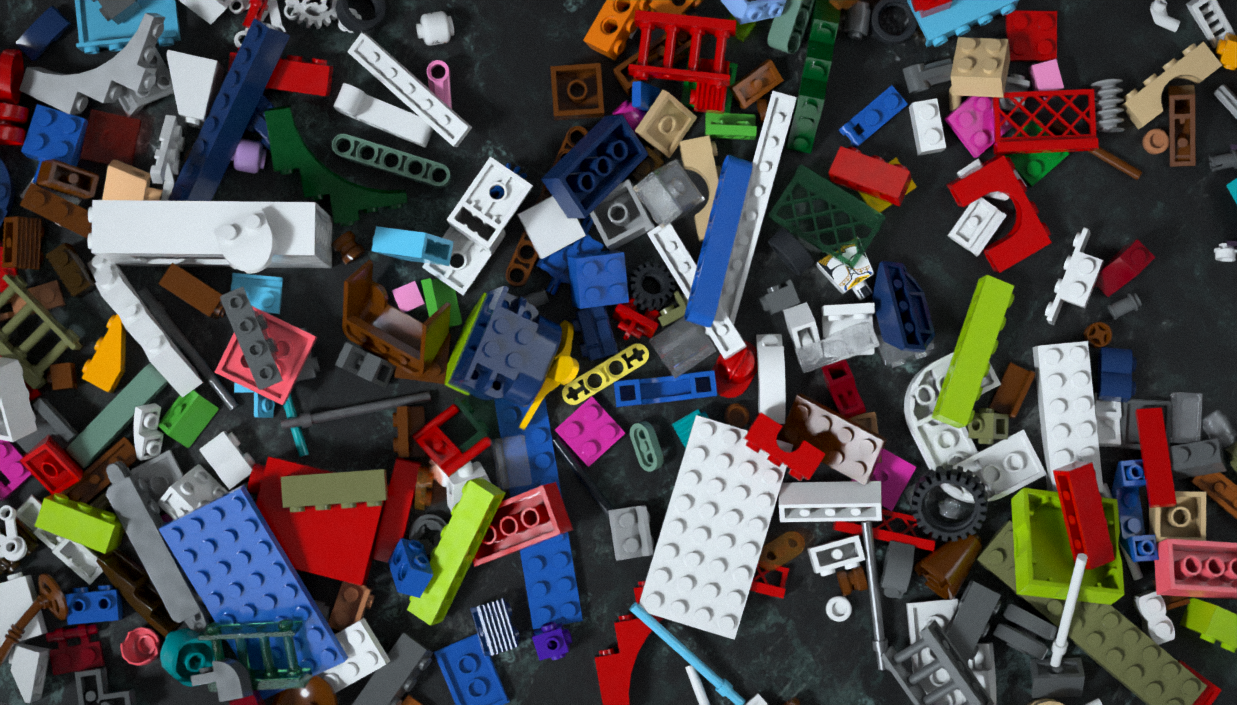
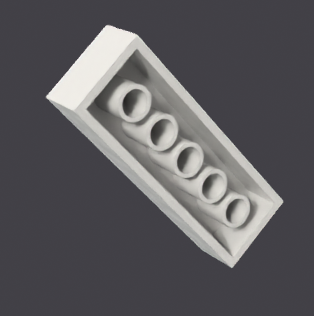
M1088 341L1033 347L1045 472L1047 474V491L1058 492L1053 470L1076 461L1093 462L1099 493L1104 492Z

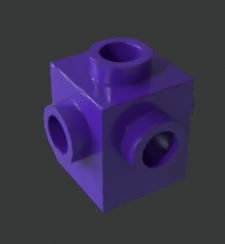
M555 621L543 624L541 629L533 631L532 635L539 661L547 658L557 660L565 657L566 653L569 652L570 644L573 643L569 629H564L563 623L556 624Z

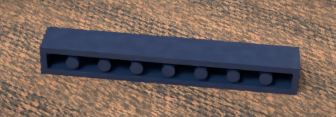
M255 18L253 19L168 198L169 201L212 200L290 35L276 26Z

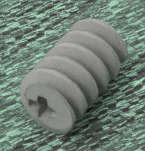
M1105 79L1091 84V88L1097 91L1094 93L1095 100H1097L1095 102V110H1097L1095 118L1098 120L1096 122V130H1099V132L1124 131V128L1117 127L1118 123L1124 121V118L1117 117V114L1123 112L1124 109L1116 106V104L1124 101L1123 98L1116 97V94L1123 92V89L1116 87V84L1123 82V80Z

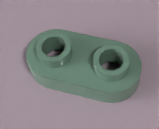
M647 421L632 425L630 438L640 466L648 472L661 468L664 458L653 426Z

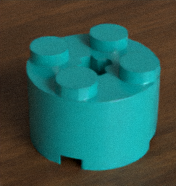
M184 628L167 634L161 648L160 659L162 667L172 677L185 686L193 687L191 676L200 674V668L213 666L212 661L219 660L220 655L215 645L206 636L190 628Z

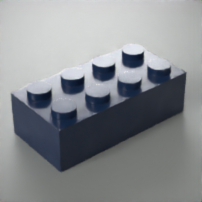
M623 115L605 116L541 180L568 219L586 218L649 154Z

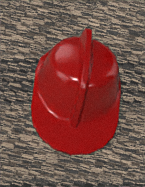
M744 341L747 347L726 360L722 354L717 359L712 371H715L716 389L720 396L726 398L737 397L748 388L758 370L757 349L751 343Z

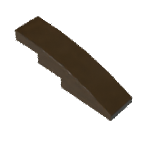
M117 548L97 557L96 562L126 601L165 638L168 633L176 631L182 626L184 621L179 623L172 620L156 588L149 583L150 577L144 569Z

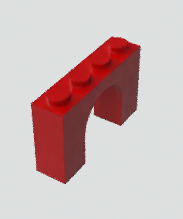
M998 154L946 185L960 207H965L984 195L996 191L1004 193L1012 200L1016 209V221L1012 230L1003 238L983 249L993 271L1000 273L1052 242L1048 237L1051 235L1049 228L1044 222L1041 223L1037 216L1039 214L1037 206L1032 200L1029 201L1025 194L1027 192L1025 184L1021 179L1017 180L1013 172L1015 166L1009 157Z

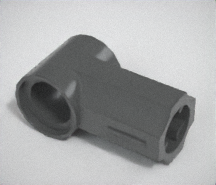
M951 58L926 65L920 63L904 68L903 73L909 94L918 93L931 88L930 86L951 81L953 66Z

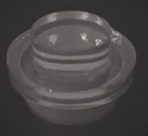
M946 498L945 501H940L938 504L940 508L939 514L952 519H958L959 514L963 512V508L959 506L960 502Z

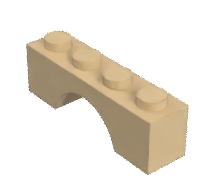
M1204 42L1198 46L1195 43L1182 51L1184 57L1178 62L1173 58L1162 67L1165 72L1160 76L1154 73L1143 82L1145 85L1143 89L1138 92L1135 88L1123 97L1126 102L1120 107L1124 109V112L1138 130L1163 112L1161 95L1169 81L1187 79L1198 84L1222 66Z
M710 136L684 140L679 143L684 169L698 173L705 180L709 189L708 203L694 216L699 242L704 240L721 173L720 165L716 166L714 156H718L715 141H710Z

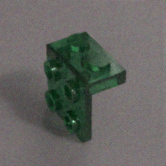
M457 397L453 401L478 431L459 447L461 452L464 453L484 437L490 438L487 434L491 430L481 418L477 421L472 416L475 410L465 398L460 401Z

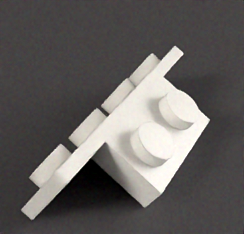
M1084 227L1082 233L1078 232L1073 242L1075 250L1073 255H1068L1065 261V275L1063 279H1058L1054 290L1057 293L1054 302H1049L1045 311L1049 324H1055L1064 301L1086 308L1104 263L1099 258L1083 253L1091 235L1088 228Z

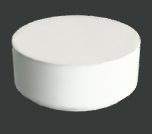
M842 596L832 597L826 604V613L834 621H844L851 614V604Z

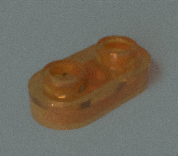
M419 466L414 507L417 510L425 511L426 506H431L433 491H428V488L433 486L434 473L430 472V467Z
M789 531L762 547L758 560L759 565L768 571L778 569L802 553L805 547L804 538L795 531ZM795 540L797 546L794 548L790 547L788 541ZM767 553H774L776 559L773 561L769 560Z

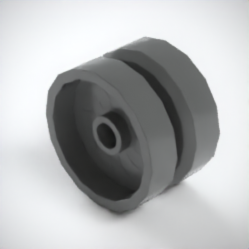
M1009 603L1003 615L1007 620L1016 625L1013 628L1005 623H998L993 635L1007 642L1006 645L1025 655L1030 654L1043 661L1049 649L1047 645L1036 640V638L1039 636L1048 641H1053L1059 629Z

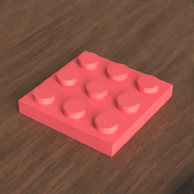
M252 306L253 310L257 311L259 315L263 314L269 326L266 329L268 337H273L279 351L275 352L278 358L275 359L283 381L259 390L235 333H233L215 373L281 405H285L317 337Z

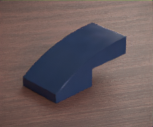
M51 6L25 31L15 44L32 61L38 60L51 42L57 41L71 23L54 6Z

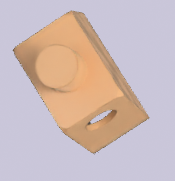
M113 159L108 165L102 200L161 201L163 190L150 187V173Z

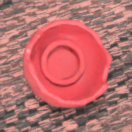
M139 627L129 631L124 642L120 644L122 657L129 664L143 666L152 663L157 659L162 648L159 634L153 629Z

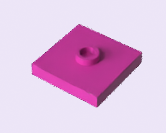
M883 449L881 454L882 463H877L870 481H881L882 506L892 511L916 467Z

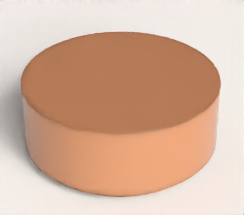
M1152 129L1143 137V147L1150 154H1160L1168 148L1169 137L1161 129Z

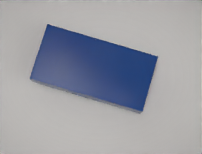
M642 81L633 82L632 106L648 112L659 96L660 88Z

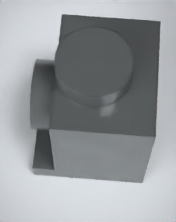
M791 279L785 282L786 287L782 288L781 284L767 289L768 294L759 298L765 312L769 310L770 315H773L800 303Z

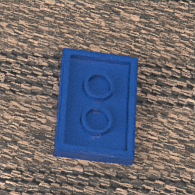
M478 633L434 651V655L456 705H504L510 702L491 656H484Z

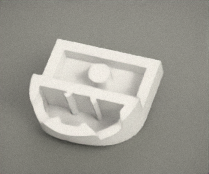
M262 208L213 230L220 249L229 264L234 269L245 271L248 274L257 273L267 268L272 263L271 258L275 250H278L277 239Z

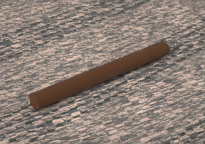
M1055 121L1051 130L1062 135L1067 128ZM1069 131L1066 135L1074 134L1071 131ZM1101 147L1094 151H1088L1136 180L1142 174V171Z

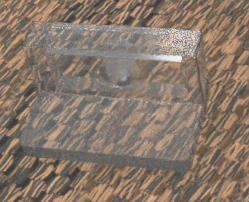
M524 435L491 440L498 488L507 489L531 485L532 479Z

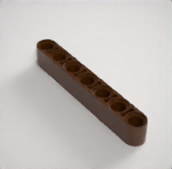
M574 126L569 129L552 168L575 146L571 142V136L575 133H581L585 136L588 133L585 128ZM545 184L536 204L552 196ZM524 230L506 270V279L515 288H521L527 284L539 258L526 230ZM524 247L534 249L535 253L531 259L526 260L521 257L520 253ZM516 269L524 272V279L518 283L513 282L510 278L512 271Z

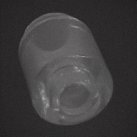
M1219 410L1212 412L1201 420L1204 424L1203 429L1210 439L1218 438L1223 449L1235 442L1234 437L1237 433L1225 414H1221Z

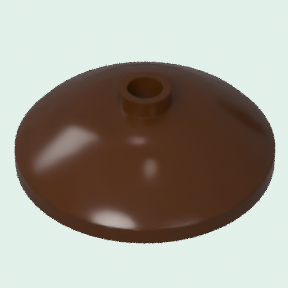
M315 675L277 693L272 705H338L332 686L325 679Z

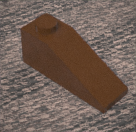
M1194 85L1168 86L1170 167L1196 166Z

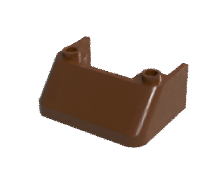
M368 260L344 281L343 332L352 342L409 374L420 377L429 369L449 333L451 304L446 302L424 323L387 304V291L384 286L372 281L373 262Z

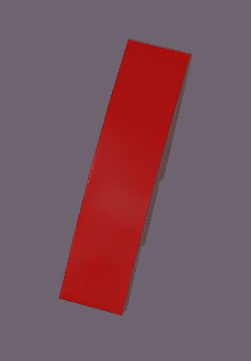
M396 458L388 490V500L385 502L373 555L375 560L388 563L399 540L405 537L420 473V462Z

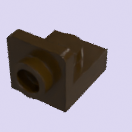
M647 146L644 147L649 155L630 173L643 187L664 165L662 160L664 156L655 147L651 149Z

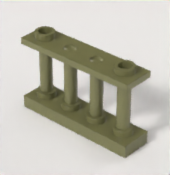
M5 274L2 278L9 286L0 294V309L15 293L26 304L0 329V355L4 358L17 359L23 369V379L33 389H41L48 382L43 377L45 375L44 371L68 347L72 350H80L83 346L78 342L80 340L79 336L73 330H67L26 288L27 283L20 276ZM35 311L44 322L19 347H14L8 341L10 339L9 335ZM52 329L62 340L37 365H31L25 359L27 357L26 354Z

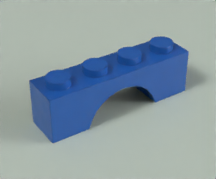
M715 371L614 382L616 408L717 396Z

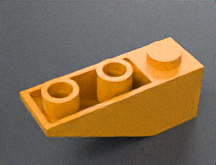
M113 314L106 326L108 331L105 337L101 336L94 347V350H96L92 360L88 359L82 369V372H84L82 379L108 393H114L125 373L126 328L118 314Z

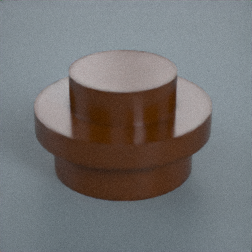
M732 404L725 410L724 420L727 425L742 428L749 420V412L742 404Z

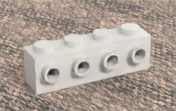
M858 481L782 483L779 491L780 522L882 521L881 481H869L867 485H863Z

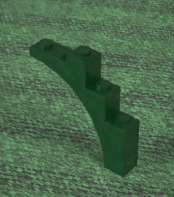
M815 0L805 61L786 149L811 153L825 101L826 85L840 21L842 0Z
M291 105L265 109L274 172L280 171V174H291L296 172V168H300L304 198L310 197V200H321L325 198L326 194H330L334 224L340 223V226L354 225L355 221L359 220L358 210L363 209L364 213L378 211V207L388 206V209L402 208L403 203H408L406 189L382 190L364 187L344 179L327 168L315 157L304 142L295 124Z

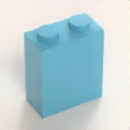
M376 226L375 235L372 240V251L400 260L449 266L454 241L424 232Z

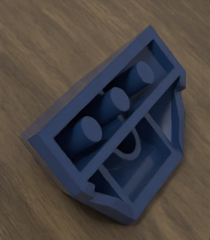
M881 261L872 300L882 339L884 342L902 351L924 352L935 337L924 291L906 271L907 268L903 263Z

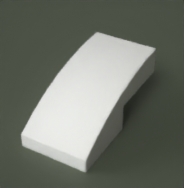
M1095 393L1094 405L1099 447H1119L1121 445V402L1097 400V393Z

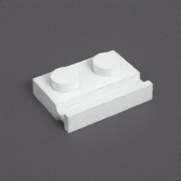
M981 197L968 205L947 236L977 257L1007 215Z

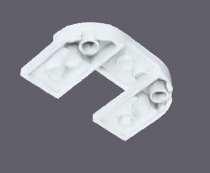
M954 352L928 364L911 380L904 400L905 419L929 470L933 469L936 471L937 466L941 465L943 469H946L947 465H953V469L961 466L964 472L969 469L973 472V477L977 475L980 478V483H984L988 502L1005 497L1047 475L1024 430L1009 436L1008 440L1003 439L978 452L972 439L968 438L966 427L958 429L931 418ZM992 366L988 375L985 378L983 377L981 387H983L982 394L1001 385ZM944 483L939 485L950 496L960 501L975 503L972 494L966 488L956 484Z

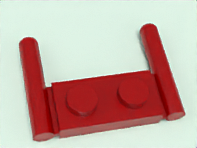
M452 404L411 436L448 477L491 445L490 438L484 437L462 454L439 429L441 425L459 412V407L456 404Z

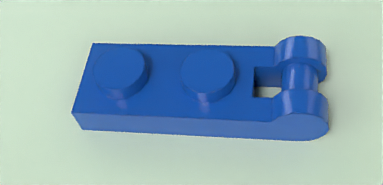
M891 85L842 126L839 131L843 136L846 135L851 140L850 144L852 147L857 148L906 107L908 103ZM857 124L864 131L860 135L853 129Z

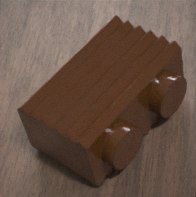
M56 159L42 161L36 183L38 186L41 185L47 189L51 188V190L60 191V193L70 197L74 196V198L81 200L94 196L99 175Z
M26 217L4 218L2 267L22 270L40 269L44 258L41 251V240L45 233L42 219Z

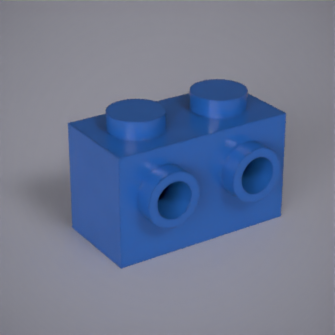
M113 585L98 586V591L88 592V587L73 588V593L65 594L68 606V625L123 619L122 596L117 589H113Z

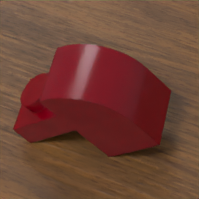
M845 357L821 366L829 394L839 414L849 419L865 413L864 403L858 393L854 376Z

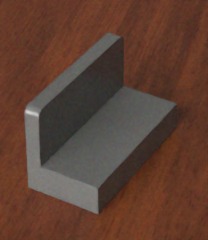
M1062 658L1059 667H1053L1050 664L1051 659H1044L1043 661L1040 659L1030 660L1033 681L1031 689L1032 698L1082 696L1085 675L1081 658Z

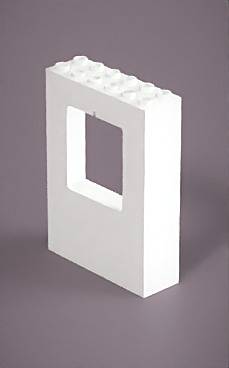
M92 200V207L88 209V220L92 223V233L88 234L87 242L88 248L92 249L91 253L121 266L170 267L174 263L180 267H232L224 257L213 230L262 208L278 243V250H275L271 258L272 263L267 268H332L333 218L316 202Z

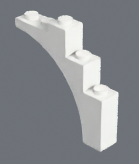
M96 255L87 265L96 280L95 285L101 296L119 315L126 330L142 346L149 361L180 396L184 397L203 383L196 369L185 358L150 313L119 265Z

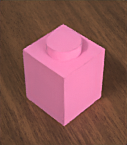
M1056 59L1032 65L1028 69L1034 91H1053L1064 88Z

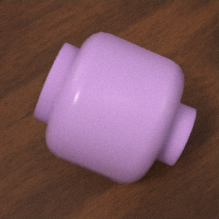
M242 138L231 159L234 161V168L238 171L253 174L257 173L259 169H264L267 149H263V144L259 141Z

